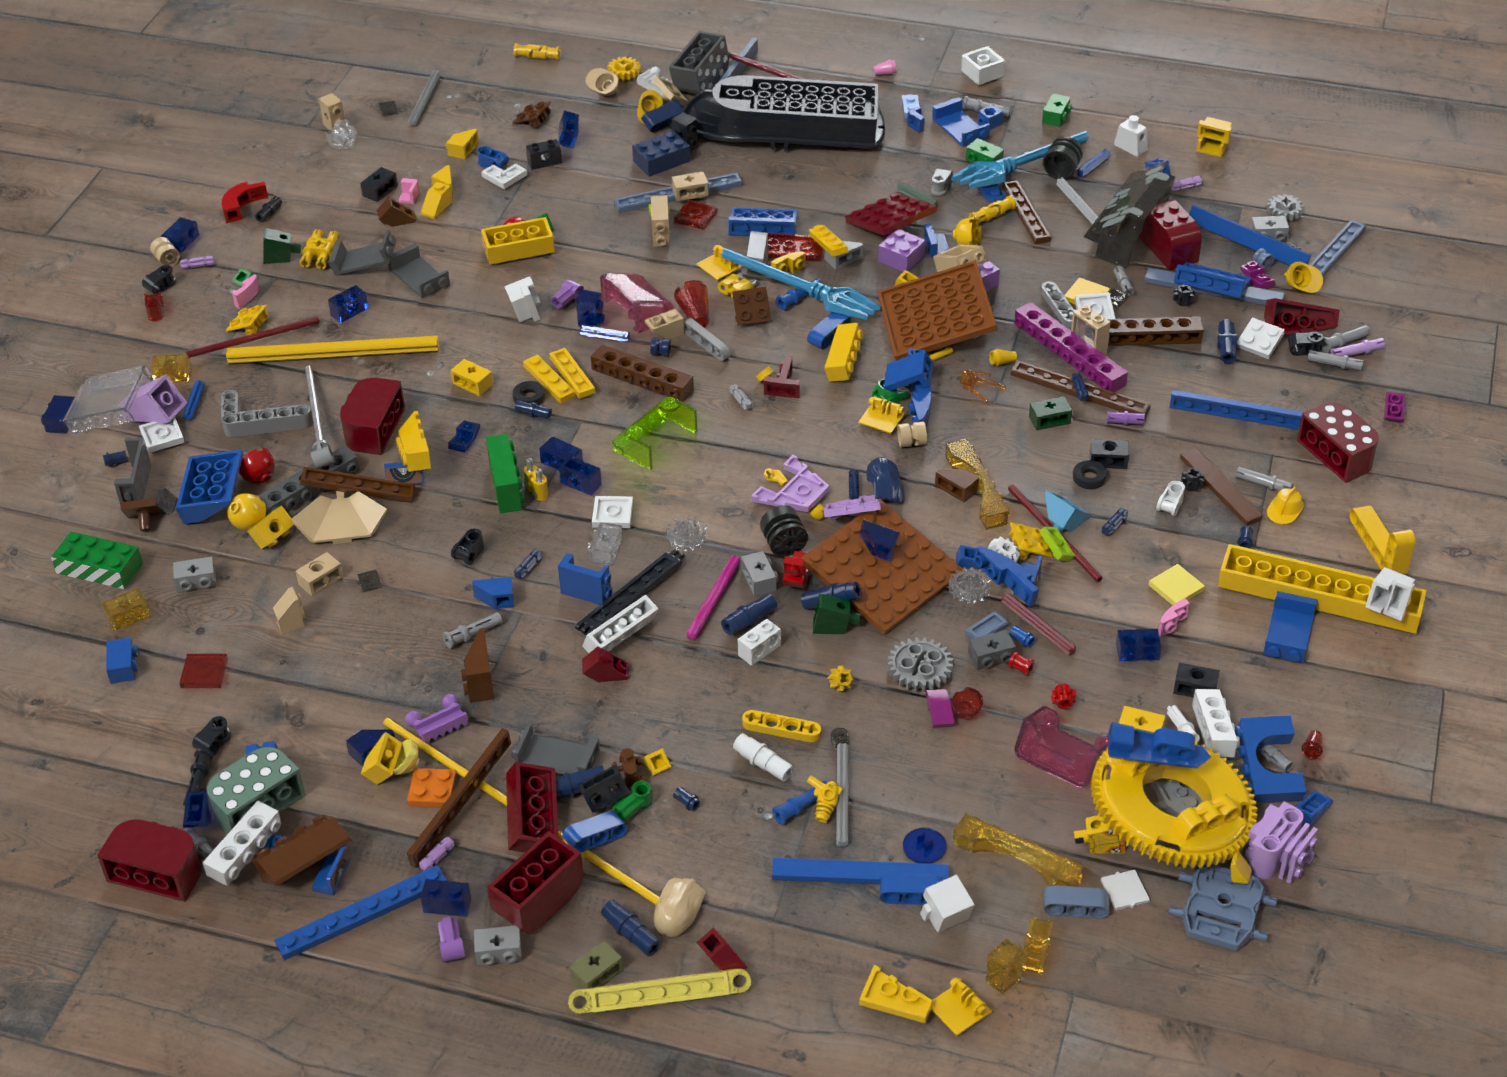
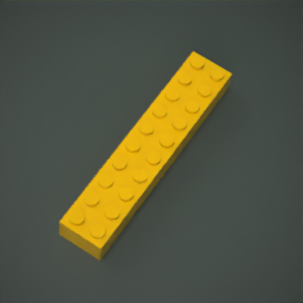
M1231 544L1228 545L1218 581V587L1271 600L1276 599L1277 591L1317 599L1315 607L1317 611L1414 634L1417 633L1427 591L1416 587L1413 588L1405 616L1400 621L1382 612L1378 613L1365 607L1373 580L1375 579L1373 577Z

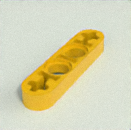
M756 710L746 711L742 716L743 727L749 731L805 742H817L821 738V727L813 721ZM768 722L777 723L774 727H769L766 724ZM788 726L797 727V729L793 731L787 730L786 728Z

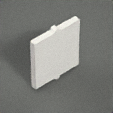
M1135 870L1123 873L1116 872L1114 875L1101 878L1103 887L1108 892L1115 911L1128 907L1134 908L1136 905L1150 901Z

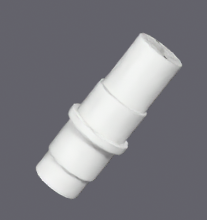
M744 733L740 734L735 740L733 749L749 760L752 766H758L783 782L787 781L792 775L794 766L770 750L767 744H761Z

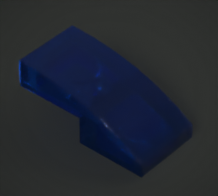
M464 420L456 428V435L448 442V449L465 453L476 438L480 424Z

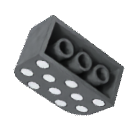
M698 31L669 66L672 83L679 91L698 94L718 83L729 65V52L725 35Z

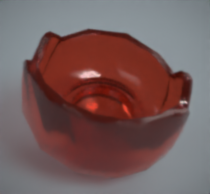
M966 687L960 692L957 691L951 699L952 712L958 718L965 720L977 717L984 704L981 693L971 687Z

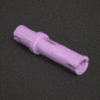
M1383 338L1371 341L1363 340L1358 344L1331 349V354L1338 356H1352L1361 353L1369 354L1371 351L1384 349L1385 342L1381 343L1384 341Z

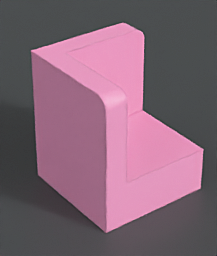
M402 178V194L399 197V203L414 204L420 194L418 180Z

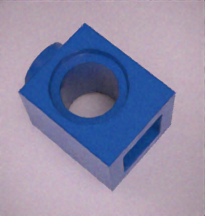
M993 104L980 110L978 125L981 126L989 123L990 130L1002 125L1003 111Z

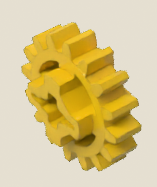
M626 56L618 57V60L612 59V62H609V65H607L608 71L616 74L618 80L621 79L622 81L631 80V77L636 78V75H639V72H641L640 62H637V59L632 60V57L628 59Z

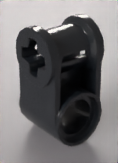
M170 265L160 266L157 270L143 278L142 286L154 295L161 294L176 283V279L172 275V267Z
M1296 332L1288 336L1290 353L1294 356L1309 355L1310 350L1322 352L1321 342L1323 341V334L1319 332Z
M476 528L468 530L453 546L451 557L461 559L465 564L471 565L475 558L484 550L481 530Z
M222 716L213 717L195 735L192 747L196 750L207 749L213 753V756L217 754L219 749L231 738L226 718Z

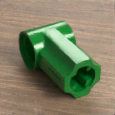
M646 781L634 783L630 794L612 807L613 811L622 821H627L637 811L648 808L652 804L650 784Z

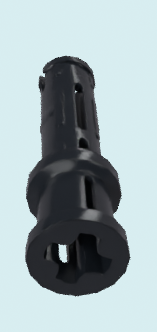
M197 749L194 753L195 761L190 767L191 779L183 801V805L188 809L197 807L204 777L209 774L208 766L209 762L213 759V753L207 749Z

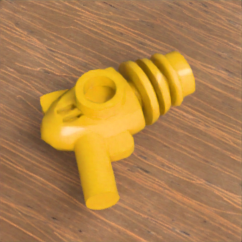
M811 775L807 783L816 788L814 796L818 797L815 820L827 823L837 805L838 796L842 792V788L837 786L834 781L824 784Z

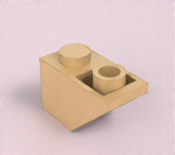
M676 309L645 320V324L653 333L666 339H673L684 335V318Z
M293 587L288 588L273 607L281 634L304 627L303 619L306 616L303 607H300L303 602L300 594H296Z

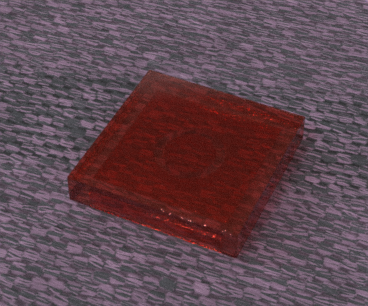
M687 200L675 215L674 222L704 230L717 214L718 207Z
M187 654L179 683L180 688H221L228 660L227 654Z

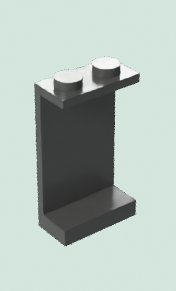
M386 230L382 243L350 251L346 250L342 241L335 242L328 264L335 275L388 264L393 255L396 238L392 236L390 230Z
M416 243L393 253L390 263H388L389 270L421 298L450 285L448 271L445 270L439 273L420 257L419 246Z
M125 438L133 470L131 478L115 479L114 485L120 503L144 499L151 468L144 438Z
M527 723L525 730H522L520 733L518 745H515L513 748L512 758H514L515 762L555 768L556 776H564V773L571 774L593 768L600 753L599 737L591 736L587 745L534 735L532 723Z

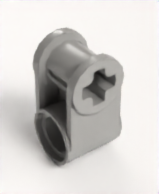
M936 168L932 177L933 188L931 193L933 195L943 196L946 194L949 185L952 183L950 177L953 176V171Z

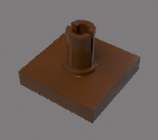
M159 498L120 503L121 511L127 518L138 517L140 531L151 530L150 515L166 513L165 505Z

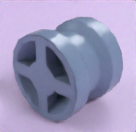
M1261 248L1255 252L1252 260L1268 269L1274 262V256L1271 253H1267L1264 248Z

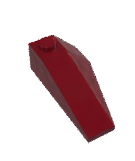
M1272 298L1266 300L1264 320L1268 324L1284 329L1283 336L1296 332L1304 333L1337 327L1340 310Z

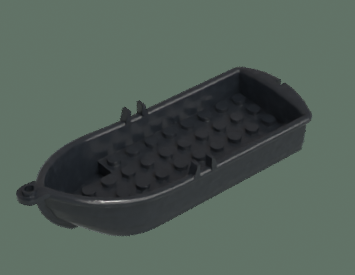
M749 75L725 78L710 89L698 93L688 102L683 110V113L697 119V136L729 142H770L772 150H775V143H784V151H787L789 143L873 149L881 144L885 136V122L878 106V84ZM672 121L669 122V128H670L671 130H672Z

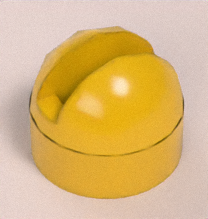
M819 504L811 511L810 515L816 520L823 519L825 517L824 507Z

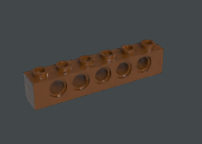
M1201 317L1107 319L1111 322L1108 346L1202 344L1204 329Z
M603 344L591 355L592 370L684 402L694 390L693 376Z

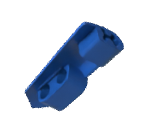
M1114 722L1111 723L1109 728L1108 755L1110 758L1198 768L1211 758L1203 746L1195 745V736L1188 732L1159 728L1152 733L1134 729V726Z

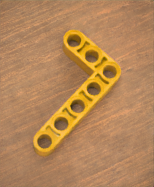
M1371 505L1350 509V520L1381 571L1386 567L1406 575L1415 546L1413 531L1408 529L1389 534Z

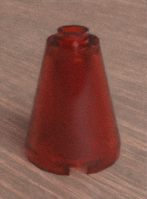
M698 280L687 281L684 283L685 286L676 288L674 299L688 319L692 318L705 328L709 324L707 286Z

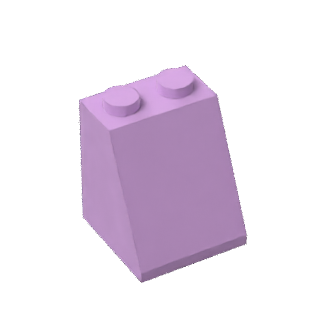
M165 374L139 387L119 407L130 421L168 423L188 402Z

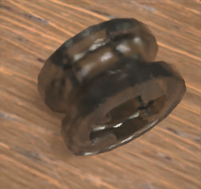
M835 728L832 730L831 744L835 748H837L839 743L849 744V732L846 729Z

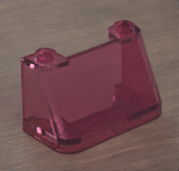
M608 272L600 276L602 300L608 303L615 299L628 311V319L634 320L636 326L633 327V330L638 334L650 329L645 324L646 319L674 309L672 303L668 302L639 274Z
M1045 705L1025 717L1015 744L1014 751L1016 756L1022 761L1074 786L1082 788L1090 784L1095 765L1099 757L1102 756L1103 751H1106L1108 747V735L1099 736L1096 738L1094 745L1066 733L1058 729L1060 722L1058 713Z

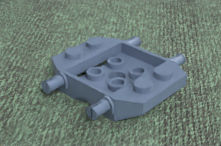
M1212 864L1210 867L1204 865L1202 868H1198L1194 875L1180 872L1179 880L1192 883V890L1187 905L1183 909L1170 905L1168 914L1183 919L1187 937L1234 951L1239 950L1252 938L1266 942L1268 932L1256 930L1254 922L1259 904L1276 907L1278 898L1264 895V886L1258 877L1251 875L1248 884L1232 882L1230 869ZM1226 899L1229 901V903L1222 904L1218 900ZM1196 913H1201V914H1203L1204 916H1206V917H1208V918L1215 917V918H1218V919H1222V920H1225V921H1226L1227 923H1229V924H1235V923H1236V924L1241 925V927H1236V926H1233V925H1229V924H1226V923H1222V922H1219V921H1215V920H1212V919H1208V918H1205V917H1201V916L1196 915Z

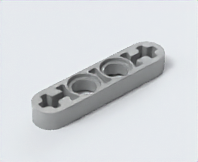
M1044 282L1041 288L1042 296L1062 325L1066 328H1071L1073 311L1075 310L1054 282Z
M692 318L684 321V333L719 361H724L730 357V350L722 341Z

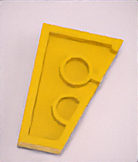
M874 965L860 996L859 1005L926 1023L932 1008V999L912 987L902 985L896 977L886 975L881 972V968Z

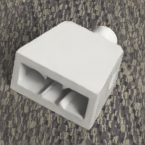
M1133 115L1120 124L1114 145L1138 157L1148 150L1147 128L1138 123V116Z

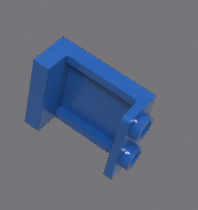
M924 350L888 363L885 372V383L883 384L884 389L897 392V388L916 381H920L924 388L931 385L933 361Z
M568 553L565 554L558 565L561 594L598 605L612 596L613 589L610 583L611 574L609 566L605 565L598 572L574 565V556Z

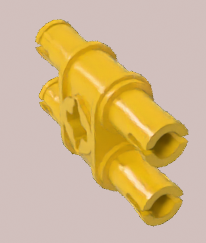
M315 229L312 236L306 241L299 264L302 267L306 265V268H308L312 260H317L316 267L325 269L335 242L339 239V233L334 231L333 234V231H330L328 238L325 239L322 238L323 232L319 229L317 232V229Z

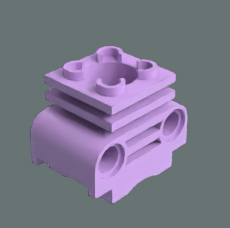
M1285 801L1279 808L1270 804L1265 811L1263 819L1251 828L1248 834L1249 847L1244 853V859L1250 862L1249 866L1251 867L1252 874L1262 879H1270L1280 869L1278 878L1283 880L1288 873L1286 882L1291 884L1295 877L1299 878L1301 876L1304 865L1311 863L1315 855L1313 847H1316L1318 843L1316 838L1318 829L1313 827L1308 834L1310 827L1308 823H1305L1301 829L1303 813L1298 808Z

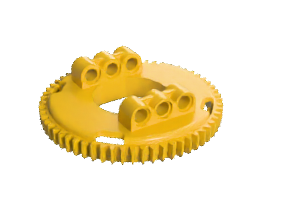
M1205 744L1201 746L1204 747L1211 758L1198 768L1110 758L1107 747L1106 751H1103L1102 756L1099 757L1093 771L1091 796L1093 797V803L1096 804L1095 810L1099 811L1098 816L1103 817L1102 823H1108L1107 829H1113V835L1120 836L1119 841H1126V847L1131 845L1134 847V851H1141V855L1145 853L1149 855L1150 859L1152 857L1157 858L1158 863L1163 860L1166 861V865L1171 862L1174 863L1175 867L1178 864H1182L1183 868L1190 865L1193 869L1196 865L1202 868L1204 864L1210 867L1212 863L1214 865H1217L1219 862L1224 863L1226 859L1230 860L1233 857L1235 851L1241 852L1243 847L1246 846L1249 841V831L1256 824L1258 816L1256 814L1257 807H1255L1256 801L1253 800L1254 794H1250L1252 788L1247 787L1248 781H1242L1243 775H1237L1238 769H1232L1233 763L1227 764V758L1221 759L1219 757L1220 753L1214 754L1212 748H1205ZM1109 766L1112 768L1110 780L1106 779ZM1161 778L1176 780L1193 789L1203 802L1197 807L1185 809L1178 817H1175L1156 808L1146 797L1143 785ZM1157 840L1176 844L1180 847V851L1177 852L1175 849L1161 845L1157 846L1155 843Z

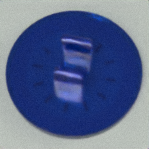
M917 828L905 836L903 851L910 860L916 863L931 864L939 861L944 856L946 841L934 829Z

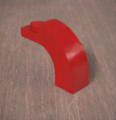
M265 181L248 185V182H243L235 185L224 194L221 205L226 223L242 220L240 210L245 204L268 198Z
M794 551L793 557L785 556L783 562V584L785 586L802 589L807 587L812 572L805 567L804 559H801L806 553Z

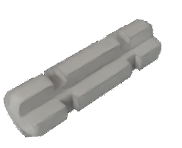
M737 384L729 387V392L742 405L744 410L748 411L753 408V402Z

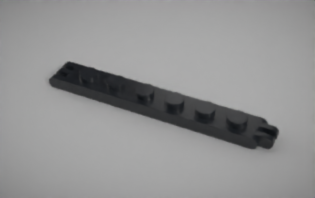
M677 549L671 552L666 551L579 621L575 629L587 636V634L646 595L678 569L683 563L685 554L679 553Z

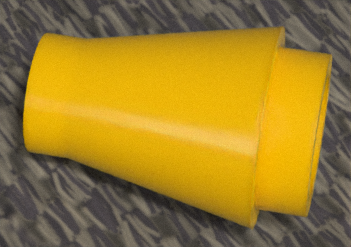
M994 349V351H990L989 360L991 365L1000 366L1016 362L1017 354L1015 351Z

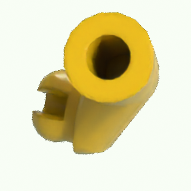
M768 468L764 471V476L768 481L777 482L782 488L789 482L780 470Z

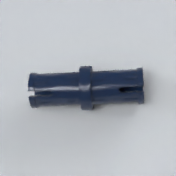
M517 400L514 408L516 412L526 413L531 417L551 418L552 408L520 400Z

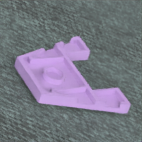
M792 455L784 463V470L795 474V476L778 493L760 486L751 495V501L772 506L787 505L798 511L809 512L829 492V485L816 473H811L807 465L801 464L798 461V457Z
M875 495L859 496L858 499H847L826 504L823 510L824 516L830 517V519H837L841 515L848 514L853 516L860 514V512L881 510L880 500L882 499H875Z

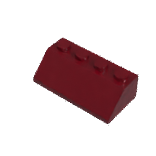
M515 762L506 772L508 850L526 852L548 831L558 837L555 768Z

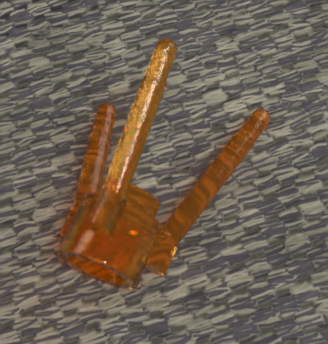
M967 369V371H963L960 377V383L963 384L962 388L969 390L986 403L988 399L971 388L972 386H976L978 382L1003 389L1006 388L1005 385L978 377H990L991 373Z

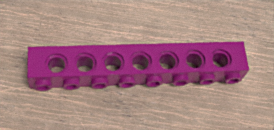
M1032 302L1015 310V325L1101 388L1116 392L1127 385L1128 371Z

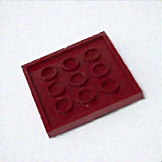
M892 193L890 197L879 199L876 203L868 204L861 210L852 211L850 215L845 216L846 223L885 236L937 212V207L929 202L914 199L900 193Z

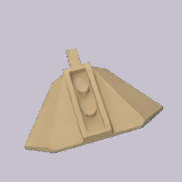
M336 491L337 499H330L320 495L291 519L292 523L312 543L332 541L333 544L350 543L355 538L371 537L387 513V508L359 491L349 498H345V492Z

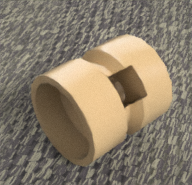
M159 237L151 243V253L161 265H170L172 267L177 264L180 254L167 238Z
M924 421L913 422L911 426L909 423L897 425L900 448L910 447L913 443L915 446L927 444V432Z

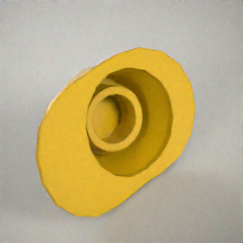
M655 90L645 91L639 99L637 116L642 124L644 123L641 118L645 113L663 105L661 95Z
M1294 262L1283 275L1286 277V282L1290 287L1307 293H1315L1323 285L1322 273L1317 268L1303 262Z
M1294 486L1292 489L1285 488L1278 492L1267 509V516L1271 521L1277 524H1289L1296 520L1304 508L1302 496L1297 491V487Z

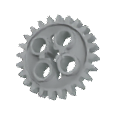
M916 637L915 641L912 642L908 638L907 644L901 641L900 647L895 645L894 651L890 650L887 670L889 671V676L893 677L894 682L899 681L900 687L906 685V690L914 687L915 692L918 688L925 692L927 687L933 690L934 685L940 688L941 683H947V678L950 679L951 673H953V658H951V652H947V647L941 648V643L935 645L934 639L927 642L925 637L922 641H919L918 637Z

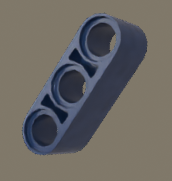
M674 100L645 113L641 120L650 132H655L668 126L669 122L683 112L684 108L678 100Z

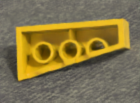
M414 411L398 430L399 437H396V446L403 466H407L409 472L431 469L429 449L424 437V431L421 428L419 413Z

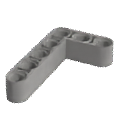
M226 390L221 395V421L227 437L306 429L313 425L311 408L306 404L241 412L238 394L235 390Z

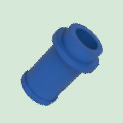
M1017 625L1010 629V637L1021 642L1023 647H1031L1034 644L1035 637L1031 632L1027 633Z

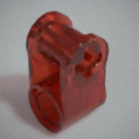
M162 292L153 295L144 294L148 319L153 322L161 320L164 317Z

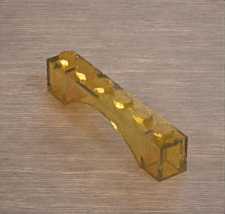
M967 438L946 443L945 457L951 468L965 469L979 477V490L983 498L980 503L979 518L985 529L988 530L1007 525L1008 517L1010 516L1009 507L1005 506L1001 493L997 492L994 481L990 480L987 469H984L982 466L981 458L975 454L974 446L970 445Z
M965 813L953 831V845L970 853L996 852L1018 858L1037 870L1046 880L1048 886L1077 887L1082 880L1083 865L1060 856L1056 852L1042 848L1036 843L1022 839L1016 834L1004 831L998 826L984 822L978 817Z

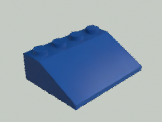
M242 449L189 457L176 504V510L183 524L202 522L231 504L243 456Z

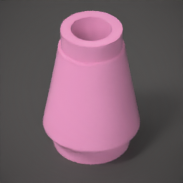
M887 60L874 66L875 75H891L897 72L895 61Z

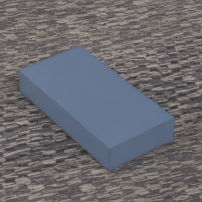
M994 611L966 629V635L973 639L1000 632L1008 627L1009 622Z

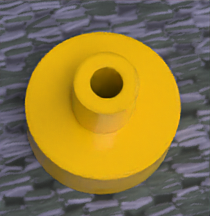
M768 366L756 378L761 382L765 377H771L770 374L774 371Z

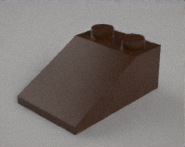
M480 628L464 659L465 669H461L462 681H467V683H463L464 694L469 695L470 703L494 699L484 628Z

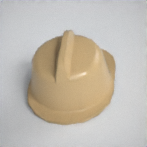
M595 68L587 74L586 84L590 89L604 96L618 93V77L616 74L602 68Z

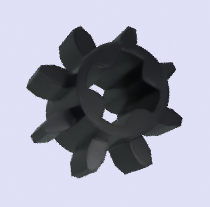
M1180 285L1178 289H1174L1173 301H1176L1180 306H1187L1189 302L1194 301L1195 291L1191 290V287L1188 285Z
M1190 468L1186 473L1182 472L1181 482L1185 485L1186 490L1197 491L1199 487L1203 488L1204 474H1201L1196 468Z

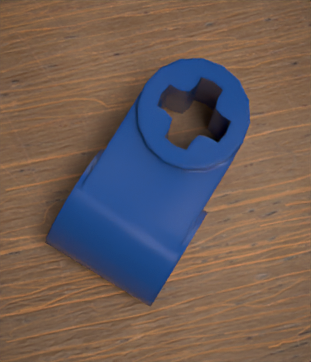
M488 146L478 148V162L481 167L488 168L495 165L502 169V166L509 162L508 155L503 151H498Z

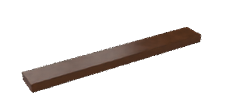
M1019 360L1011 369V376L1078 397L1071 377ZM1084 382L1089 394L1087 401L1123 413L1124 411H1128V413H1144V417L1150 409V403Z
M502 728L408 850L407 856L411 866L415 868L419 866V862L430 852L509 748L511 740L508 730Z

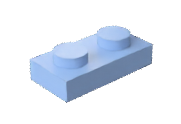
M909 94L902 96L904 118H907L908 111L919 107L918 95Z

